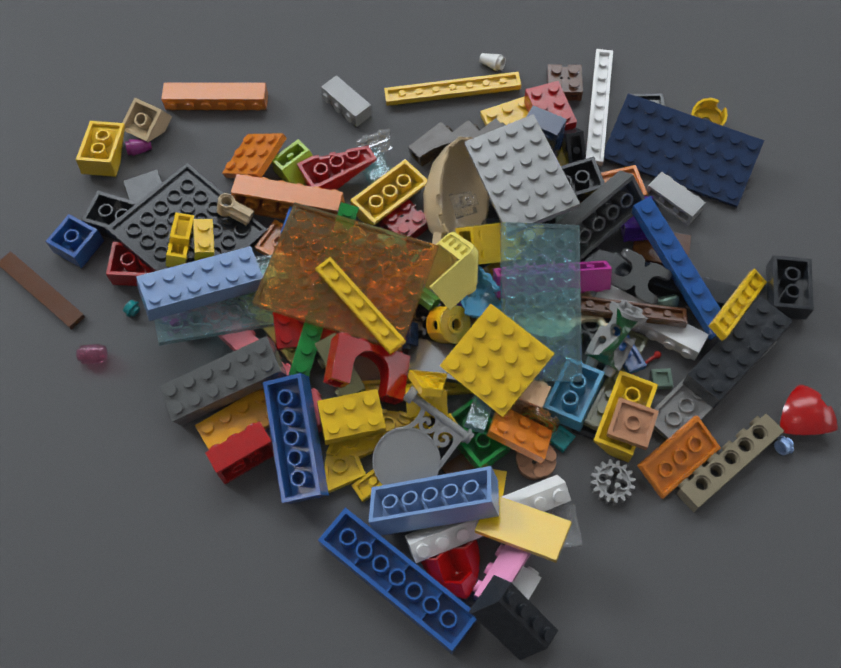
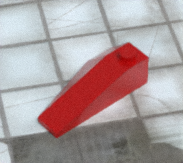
M367 145L347 149L346 152L342 153L330 152V155L321 157L314 155L297 163V166L307 186L337 190L374 163L377 158Z

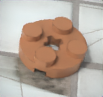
M549 445L546 458L542 464L538 462L533 464V459L517 452V468L520 474L529 480L548 478L555 469L557 454Z

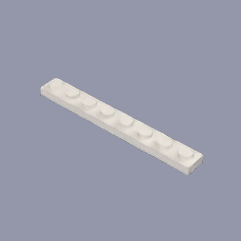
M596 49L586 159L594 156L597 165L602 166L604 161L613 50Z

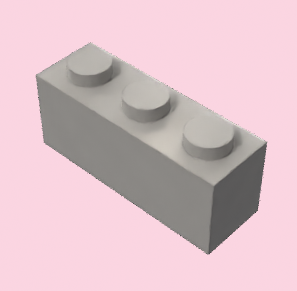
M337 75L321 86L323 100L326 103H330L337 113L344 115L349 123H353L358 127L372 116L371 104Z
M663 172L648 185L646 190L647 196H652L655 203L688 226L702 212L706 203L699 196L694 195L685 186L680 185Z

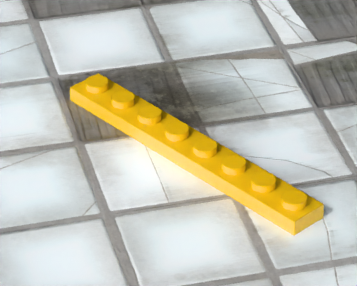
M519 72L388 87L384 88L386 105L389 106L520 90L521 81Z

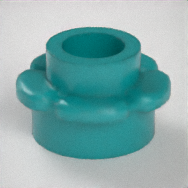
M130 300L123 308V312L126 313L127 317L131 315L133 317L136 316L140 310L139 302Z

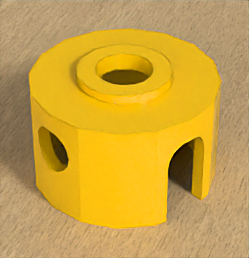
M704 98L698 101L690 114L702 119L708 118L711 122L722 126L725 125L728 116L727 108L725 107L721 112L717 107L719 100L714 98Z
M455 305L451 310L446 306L434 307L429 312L426 321L427 333L430 338L439 343H459L471 326L470 317L465 315L464 308ZM435 322H437V330L434 327Z

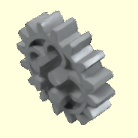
M609 459L607 465L602 461L600 467L596 466L594 468L595 473H592L590 476L593 479L590 482V486L595 487L592 493L599 494L598 500L605 498V504L612 500L613 504L616 505L618 500L624 503L625 497H631L630 491L635 489V486L631 484L636 479L630 478L633 471H626L627 464L620 466L619 460L616 464H613L612 460ZM613 470L618 472V475L614 480L613 494H609L607 490L611 484L610 480L614 474ZM599 477H604L605 481H601ZM620 483H624L626 488H622Z

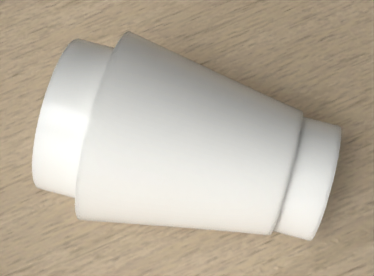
M482 53L479 62L498 71L503 70L506 59L502 54Z

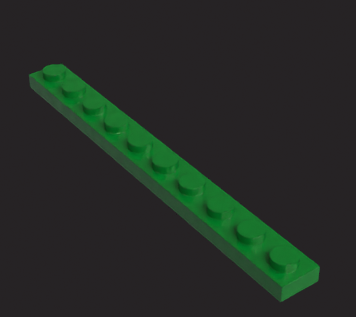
M341 202L323 262L331 257L340 268L342 267L359 207ZM320 275L317 279L288 376L298 373L306 376L310 375L317 351L315 343L320 341L334 291Z

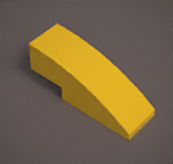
M175 213L166 254L167 267H174L187 262L194 215Z

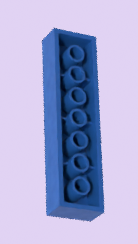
M346 507L318 539L321 547L449 653L453 654L477 622L469 613L471 609Z

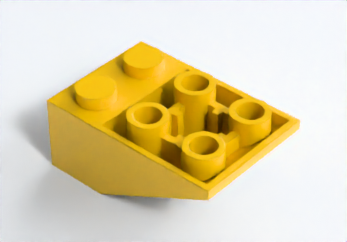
M502 223L455 228V232L472 243L478 250V265L521 259L518 233L508 236Z

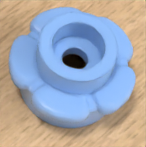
M779 436L778 440L774 443L776 451L781 455L793 453L794 443L788 437Z

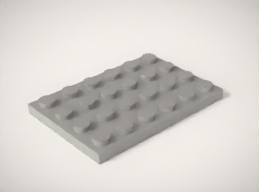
M534 114L464 142L508 236L580 208V203Z

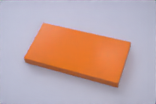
M694 416L637 466L659 497L665 498L699 466L720 450L721 447L700 417Z

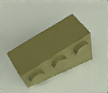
M336 333L315 343L319 355L317 362L322 370L326 369L331 338L337 335ZM354 366L350 384L343 388L336 387L335 394L339 397L366 391Z

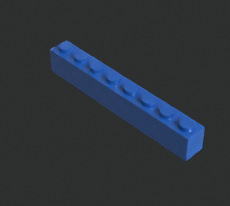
M651 196L636 203L631 213L665 268L672 272V280L704 332L709 334V340H713L718 336L708 325L721 310Z

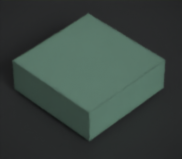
M671 368L651 369V382L658 384L656 390L673 388Z

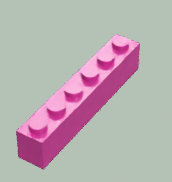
M606 260L493 268V279L500 286V291L494 293L497 298L501 299L567 288L577 289L580 293L585 291L602 292L603 290H610L612 268Z

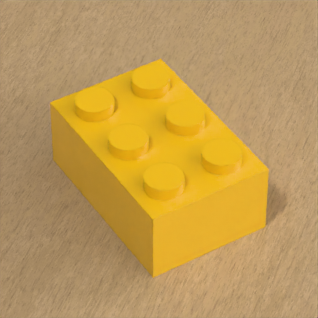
M377 389L317 401L325 445L385 433L386 426Z

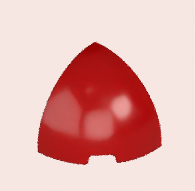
M799 385L791 392L784 405L780 427L784 430L783 433L818 435L838 430L837 419L832 407L826 405L821 399L822 395L808 386Z
M477 539L421 561L426 572L456 597L467 599L475 587L480 566Z

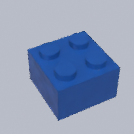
M68 214L45 242L53 253L82 268L104 242V239L96 228Z

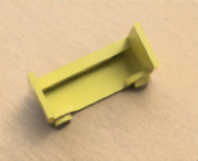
M451 232L443 237L409 269L415 276L422 278L424 286L429 290L432 289L445 306L451 310L464 297L472 294L477 288L478 250L472 243L457 233Z

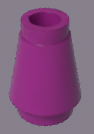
M129 139V141L125 142L128 156H136L152 150L151 142L142 139Z

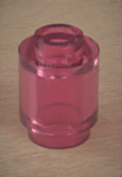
M101 344L81 345L76 351L77 360L81 361L82 364L102 363V361L107 360V348Z

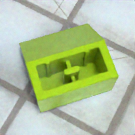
M298 139L278 153L271 163L274 172L283 181L293 184L300 183L306 186L297 163L313 155Z

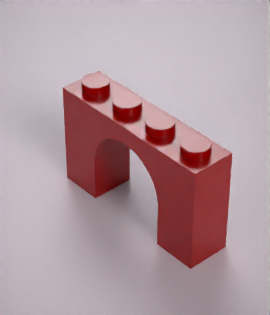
M346 332L338 333L331 338L323 383L339 388L350 384L354 360L356 357L362 356L372 360L379 369V399L393 405L403 401L410 362L409 355L404 354L400 350H396L390 355L381 344H373L367 339L352 337L351 334Z

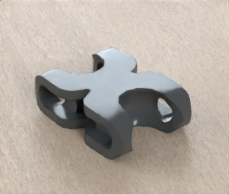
M627 248L623 249L621 257L630 264L631 273L624 277L612 274L611 285L622 291H628L634 287V296L648 304L657 305L658 298L649 291L648 282L653 278L668 281L673 276L672 272L657 263H651L645 267V259L642 255Z

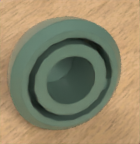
M672 294L658 297L657 305L678 307L679 296Z

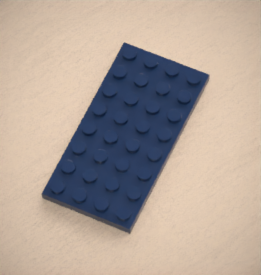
M628 93L606 144L604 160L622 167L636 165L639 173L656 178L663 172L691 192L737 208L765 140Z

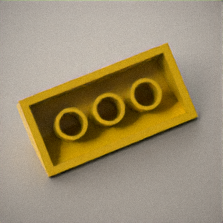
M404 159L350 200L351 205L359 207L357 217L363 223L375 225L424 188L427 179Z
M620 370L593 442L610 456L629 463L636 446L606 436L618 399L621 397L650 408L658 384Z

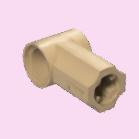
M224 193L218 198L217 212L223 217L229 216L244 225L250 222L254 210L235 201L231 194Z

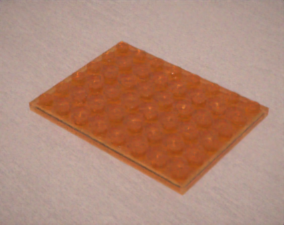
M294 202L252 304L253 306L338 333L346 332L351 334L352 337L364 338L370 343L382 346L316 272L315 268L331 257L400 335L406 339L439 245ZM403 345L396 351L401 352Z

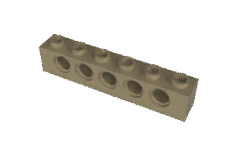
M765 414L761 418L759 416L755 417L749 423L751 427L748 430L745 428L740 430L735 435L737 439L733 443L729 440L721 448L723 452L719 455L714 453L707 460L709 463L707 466H699L692 473L694 477L691 480L686 478L678 485L680 490L676 495L693 513L784 432L769 415ZM753 433L758 434L761 439L755 438ZM739 445L744 446L747 452L742 451ZM725 458L731 459L733 464H728ZM710 470L716 471L719 477H714ZM696 483H701L704 486V490L698 489Z

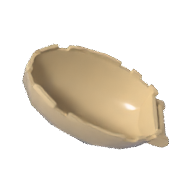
M458 137L441 151L432 164L423 192L424 215L428 229L433 234L432 247L447 234L455 232V228L481 225L487 219L489 196L464 144L465 141L473 139L472 137Z

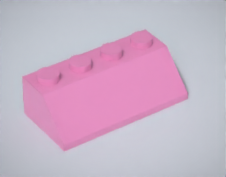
M501 544L495 553L497 559L494 563L490 562L484 571L487 574L484 580H478L473 588L475 592L474 599L477 600L493 575L513 583L531 553Z

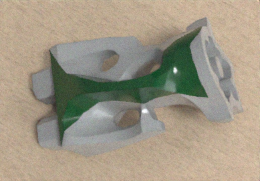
M623 300L621 303L613 301L610 303L609 310L613 312L611 321L607 326L601 325L585 352L588 355L586 365L596 368L599 361L606 364L603 372L609 377H612L617 370L620 371L635 343V338H627L630 330L638 325H643L648 319L642 314L643 309L631 305L626 300ZM615 326L620 329L619 336L613 334ZM601 336L606 337L605 343H600L599 339ZM625 342L627 344L626 349L620 351L619 346Z

